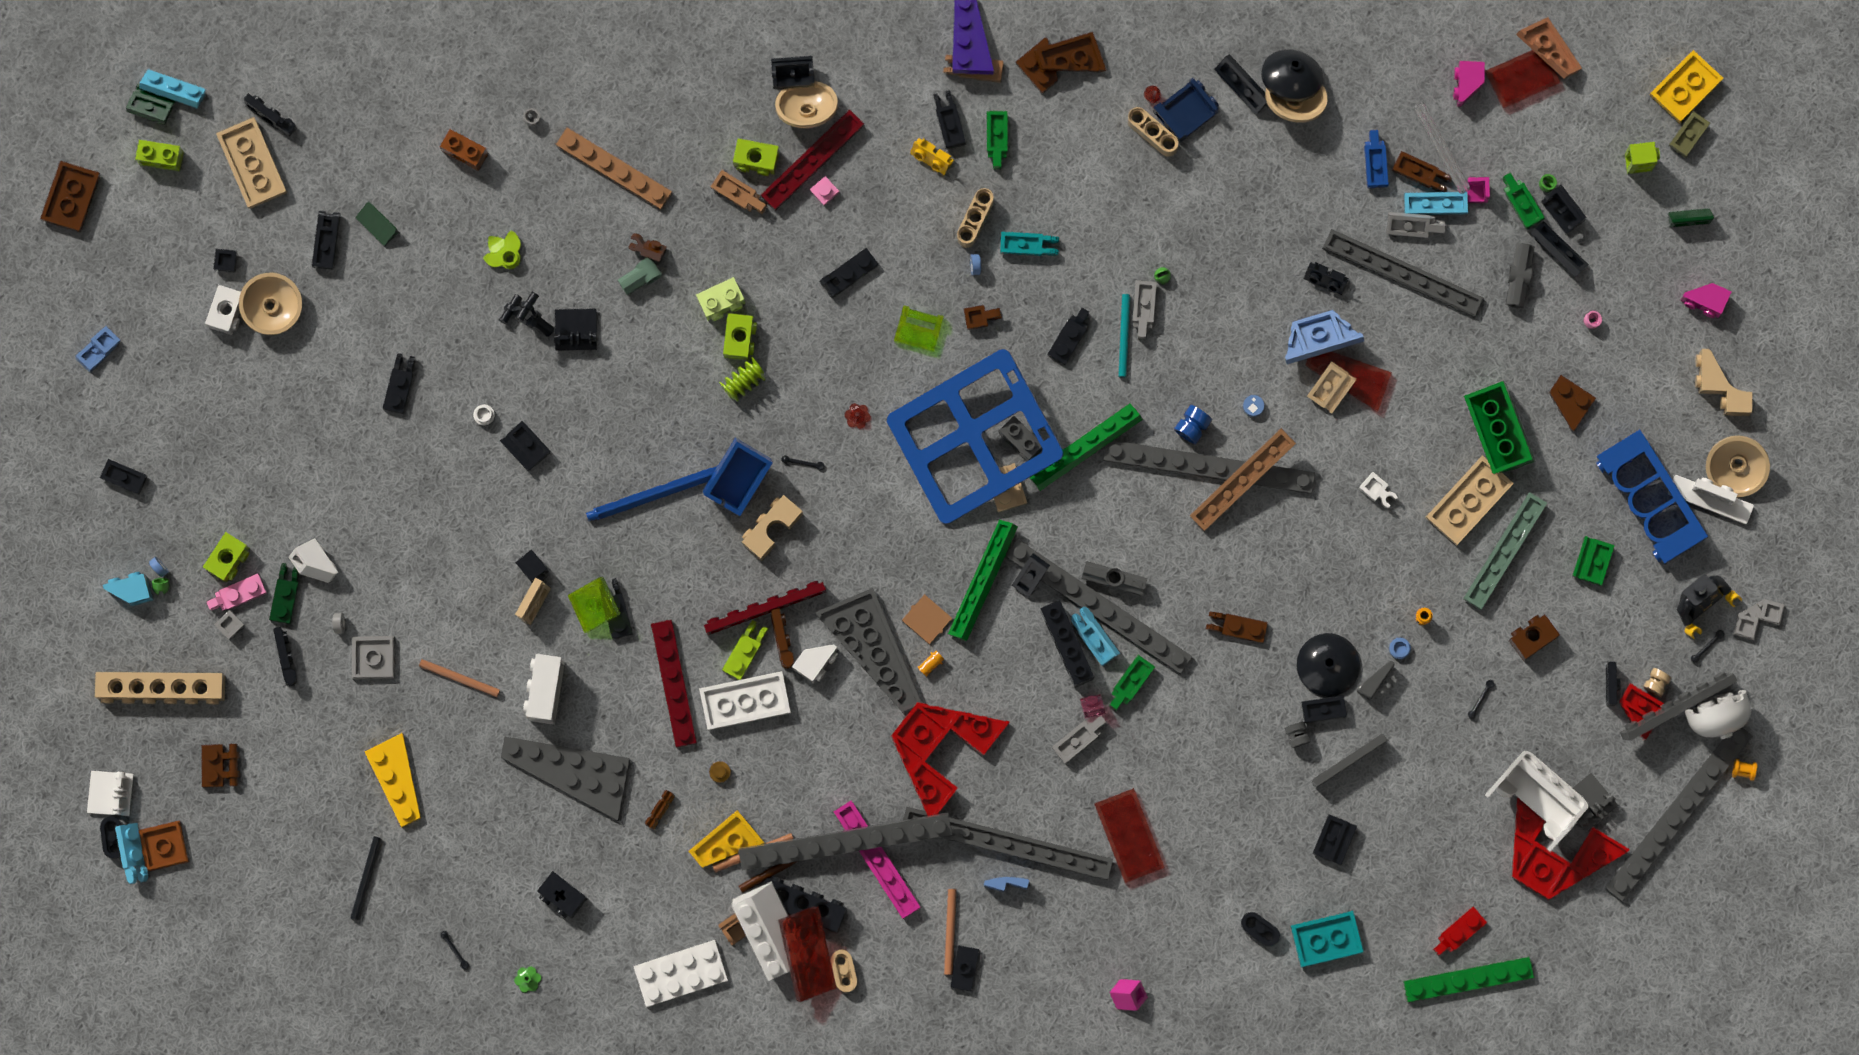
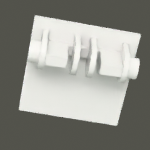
M91 771L87 813L129 816L134 774Z

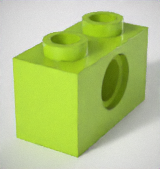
M738 138L733 165L741 172L754 170L762 176L775 174L779 146ZM758 154L761 156V160L756 163L750 160L751 156Z
M728 313L723 349L724 358L749 361V356L754 354L755 343H751L752 335H756L757 322H754L753 316ZM738 333H744L746 339L738 342L735 340V336Z
M225 532L203 565V568L226 583L229 580L232 581L238 572L236 568L240 562L244 563L250 554L248 552L249 547ZM226 554H232V561L228 564H225L223 562L224 556Z

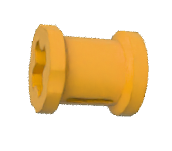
M1735 759L1732 777L1740 776L1754 781L1757 762L1751 764Z

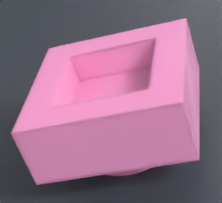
M826 176L810 189V192L823 206L839 194V190Z

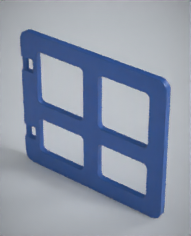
M1005 349L998 350L891 412L887 417V424L937 517L945 524L952 523L1060 461L1064 455L1058 439L1049 426L1011 353ZM999 369L1013 394L1012 398L980 417L973 419L960 396V391ZM1013 370L1019 380L1014 384L1008 376V373ZM945 400L959 425L958 429L923 450H919L906 426V422ZM1022 411L1043 451L1036 457L1003 474L982 434L1017 412ZM1044 427L1050 437L1046 440H1043L1038 431ZM967 442L987 476L988 484L949 505L929 469V464Z

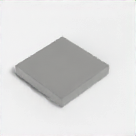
M352 637V679H395V637Z

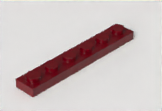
M849 109L761 194V197L776 211L864 126V123Z
M814 581L806 585L807 588L802 590L798 588L791 589L786 592L787 595L780 598L778 595L766 599V603L760 605L759 602L747 606V610L741 612L738 609L727 613L725 618H711L707 620L708 624H705L704 628L707 635H711L769 614L772 610L783 609L827 593L824 583Z
M672 620L652 623L651 628L675 746L678 748L697 744Z

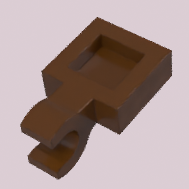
M633 233L631 239L636 240L638 244L630 243L628 246L630 250L639 251L642 256L661 261L666 253L667 246L655 240H647L645 242L643 237L637 233Z
M984 305L964 308L967 330L988 327L987 320L1002 319L1000 308L985 311Z

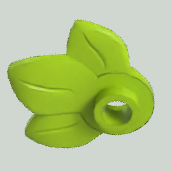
M511 230L506 235L505 240L500 237L489 236L488 247L490 253L483 257L484 261L491 267L516 268L521 260L518 253L521 243L517 234ZM508 256H513V257H514L513 262H511V263L507 262V261H506L507 257H508Z

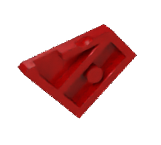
M1631 683L1619 700V704L1631 722L1641 721L1643 715L1651 711L1657 712L1661 709L1660 706L1664 704ZM1652 729L1640 735L1644 741L1648 738Z

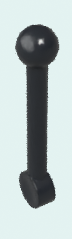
M786 455L781 458L784 464L790 462L816 467L818 470L824 469L823 462L812 463L791 459Z
M1718 630L1716 636L1696 655L1691 656V661L1697 663L1699 657L1718 639L1724 637V631Z
M1493 680L1486 682V687L1474 708L1468 712L1469 718L1473 719L1476 717V711L1489 689L1494 686Z
M442 931L440 937L445 939L460 961L461 968L467 969L469 963L461 957L449 939L448 932Z

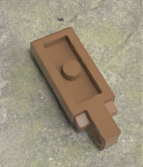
M723 170L720 171L711 185L712 190L745 210L751 212L752 209H755L763 214L767 208L766 204L759 200L761 196L754 189Z

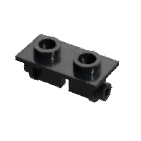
M1310 262L1303 279L1311 284L1326 288L1332 293L1342 295L1349 278L1345 277L1346 274L1332 269L1329 275L1326 274L1328 267L1317 262Z

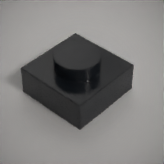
M216 249L214 271L235 273L238 252L236 250Z

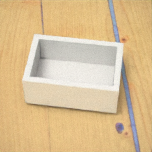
M536 654L535 659H531L530 671H532L533 675L532 680L528 679L527 683L529 700H525L523 713H525L529 721L555 725L565 665L561 657Z

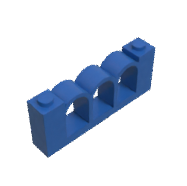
M1640 429L1597 455L1599 461L1596 464L1601 472L1604 473L1606 471L1608 475L1612 473L1615 486L1620 491L1629 494L1628 505L1635 516L1645 518L1644 530L1647 537L1651 541L1656 542L1653 545L1655 550L1652 553L1658 562L1663 561L1666 564L1708 538ZM1645 453L1657 474L1636 487L1625 488L1621 486L1617 480L1619 470ZM1661 478L1673 499L1649 513L1637 511L1633 506L1635 494ZM1677 503L1689 524L1668 537H1654L1649 531L1651 519Z

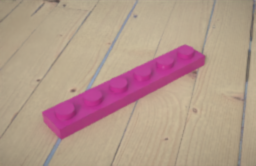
M852 800L834 811V814L845 830L868 826ZM882 847L859 851L902 919L921 908Z

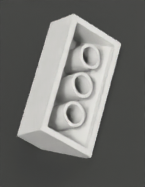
M772 882L733 899L732 908L768 981L788 973L808 958Z

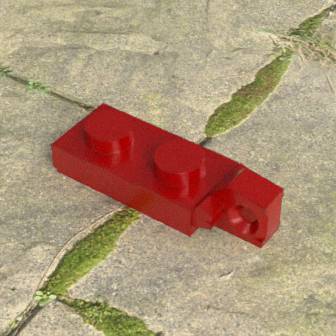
M1473 906L1441 933V936L1438 937L1441 943L1433 951L1438 956L1446 949L1451 953L1483 927L1487 921Z

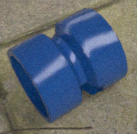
M1190 405L1184 413L1185 419H1180L1174 431L1182 438L1196 445L1202 436L1201 430L1208 428L1212 418L1196 406Z

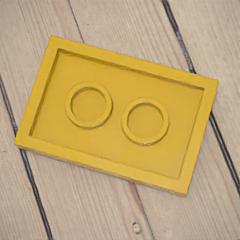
M1692 50L1649 95L1680 123L1723 80V77Z

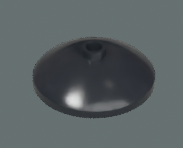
M1288 49L1272 53L1264 61L1261 70V77L1265 87L1273 95L1287 101L1300 102L1308 100L1319 92L1323 83V72L1319 64L1308 54L1297 50Z
M1332 633L1319 634L1309 639L1300 649L1296 663L1297 673L1303 685L1311 692L1320 696H1337L1350 689L1357 680L1360 671L1359 655L1353 644L1346 638ZM1328 659L1332 660L1333 666L1328 667L1325 661Z

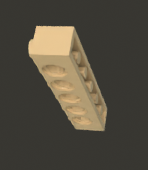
M96 672L95 698L101 700V703L107 704L113 703L114 700H122V703L134 704L135 700H143L144 704H155L156 700H164V704H177V700H185V704H198V701H206V704L216 705L219 704V701H225V675L223 673ZM117 683H122L123 685L120 693H114L113 691ZM143 683L144 690L136 694L134 691L135 686ZM163 683L165 685L164 692L157 694L155 691L156 686ZM185 684V692L178 694L176 691L177 686ZM201 684L207 685V691L204 694H198L197 691Z

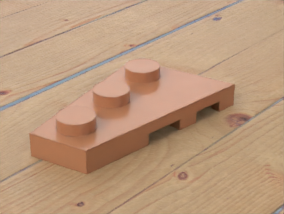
M1548 17L1520 30L1516 34L1562 78L1565 79L1582 69Z

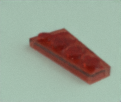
M1327 352L1307 358L1305 366L1320 376L1332 361L1348 372L1353 378L1355 377L1356 381L1348 393L1378 413L1392 372L1334 352Z

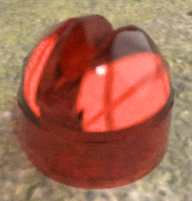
M1148 86L1144 91V97L1149 103H1157L1161 99V91L1157 86ZM1154 91H1156V95L1154 99H1152Z

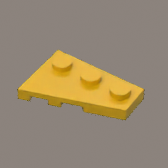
M736 810L688 852L701 867H705L739 853V848L760 845L764 841Z

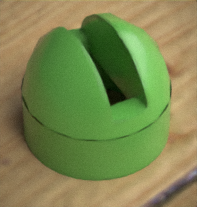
M1551 174L1543 175L1539 181V188L1543 192H1551L1557 185L1556 178Z
M1165 267L1158 268L1154 273V279L1158 284H1167L1171 279V273ZM1164 272H1167V273H1168L1167 275L1161 276V277H1159V278H1158V276H1157V275L1162 274V273H1164Z
M167 578L152 580L153 591L158 595L159 591H163V594H165L169 589V580Z

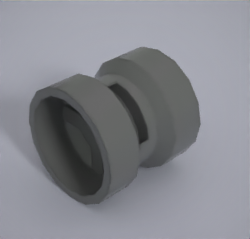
M1304 721L1284 728L1286 734L1290 737L1289 743L1291 748L1311 742L1309 735L1306 734Z

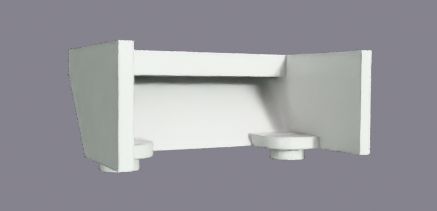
M1523 751L1485 794L1489 797L1495 789L1503 797H1512L1515 794L1546 821L1544 825L1545 834L1554 840L1547 848L1549 851L1570 831L1588 808L1586 800L1529 751Z

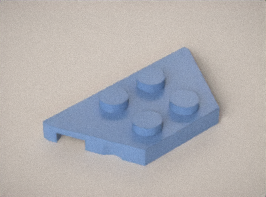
M1333 310L1292 322L1288 351L1285 356L1286 364L1364 342V336L1362 333H1357L1353 330L1351 324L1346 320H1342Z

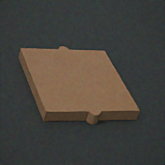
M924 594L915 606H911V610L902 621L930 645L939 633H943V629L952 620V617Z

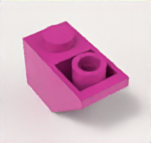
M1460 61L1458 67L1454 68V80H1458L1457 88L1454 87L1453 100H1457V106H1462L1483 87L1485 62Z
M1711 283L1685 292L1680 301H1683L1684 305L1690 309L1695 310L1698 308L1702 310L1703 314L1707 317L1719 318L1732 291Z

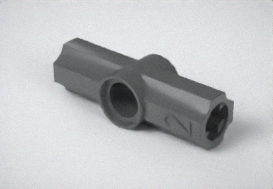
M1525 243L1516 244L1513 265L1510 267V276L1508 277L1509 288L1506 306L1524 308L1527 287H1529L1532 275L1531 264L1535 246Z
M1086 561L1082 575L1083 580L1143 596L1148 579L1121 571L1118 568H1110ZM1111 574H1117L1121 580L1113 584L1108 578Z

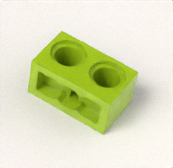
M139 140L135 160L142 166L180 171L184 151L178 145Z
M1655 142L1630 144L1624 154L1627 174L1653 171L1655 165H1657V160H1660V151L1658 147H1655Z

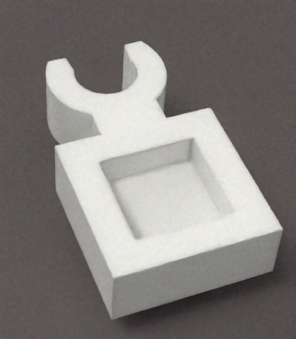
M1374 472L1358 488L1374 502L1380 498L1382 505L1387 509L1391 505L1386 502V498L1392 497L1394 500L1398 498L1395 493L1385 490L1389 485Z

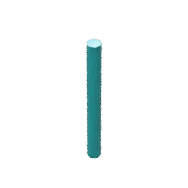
M1122 294L1118 377L1123 378L1127 377L1129 294Z

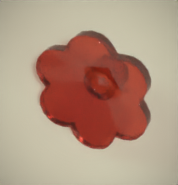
M851 404L849 410H846L844 413L849 427L862 429L865 427L866 422H869L871 419L866 405Z

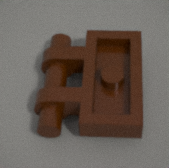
M223 744L201 745L202 788L224 787V779H229L230 787H237L238 778H240V771H238V759H240L238 744H229V752L224 753ZM224 760H229V771L224 772Z

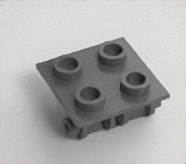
M1592 773L1573 787L1588 804L1587 810L1577 821L1585 832L1619 806L1615 802V797L1604 789Z

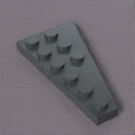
M873 588L814 612L902 713L911 710L917 702L921 703Z
M504 737L501 758L619 821L630 758Z

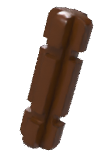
M668 790L664 791L661 796L662 799H659L652 810L651 817H648L645 825L653 830L658 825V820H661L668 809L669 802L671 803L675 798V795Z

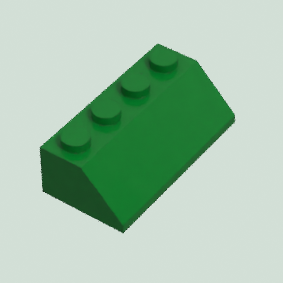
M1504 381L1464 396L1493 475L1536 462L1508 386Z

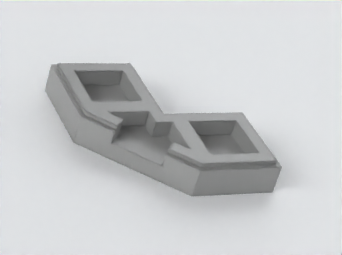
M1764 599L1737 615L1733 635L1754 640L1759 620L1779 626L1785 604Z

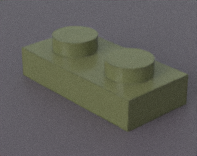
M1693 111L1673 138L1669 147L1686 158L1710 122Z

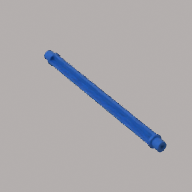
M717 466L630 495L616 502H610L593 508L594 510L586 512L588 521L600 520L706 483L710 480Z

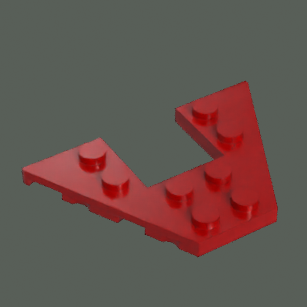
M919 702L915 704L893 732L891 738L927 816L937 815L958 789V787L925 762L948 731L951 730L983 756L1010 723L1009 721L930 706Z
M1517 797L1512 878L1547 900L1630 850L1592 827L1570 863L1534 841L1546 821Z

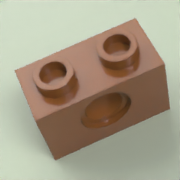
M449 129L440 145L443 153L477 171L480 170L489 154L482 145Z

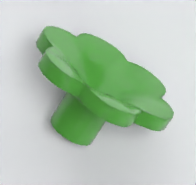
M532 966L527 969L520 968L517 972L518 976L514 979L520 991L537 990L538 983L541 981V975L536 973V969Z

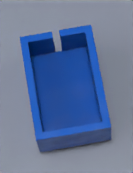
M735 437L703 489L704 496L718 504L723 503L725 508L741 516L771 467L772 459Z

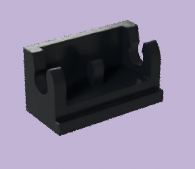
M813 56L771 59L773 90L815 87Z
M1562 184L1547 194L1541 201L1565 234H1568L1586 219L1585 214Z

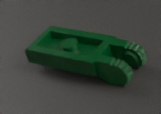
M282 563L279 579L276 582L269 620L291 624L299 585V572L294 566L292 581L285 580L288 567L286 563Z

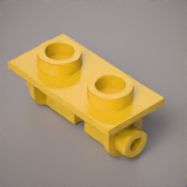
M918 138L913 143L910 154L918 161L924 162L934 171L940 172L945 176L948 167L954 162V159L951 158L952 156L941 149L935 154L933 152L936 148L935 145L924 138Z

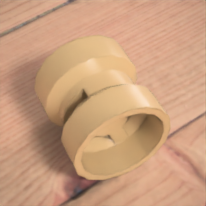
M1653 668L1650 673L1651 677L1645 682L1643 688L1656 696L1662 697L1665 692L1664 687L1670 683L1672 677L1659 669Z

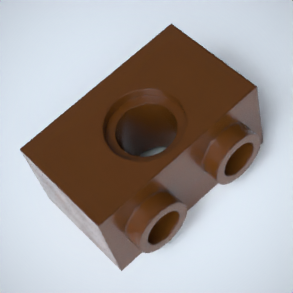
M1545 614L1542 617L1536 615L1528 621L1529 626L1525 629L1519 627L1511 633L1512 638H1510L1509 642L1523 662L1560 635ZM1528 632H1536L1538 634V640H1529L1527 636Z

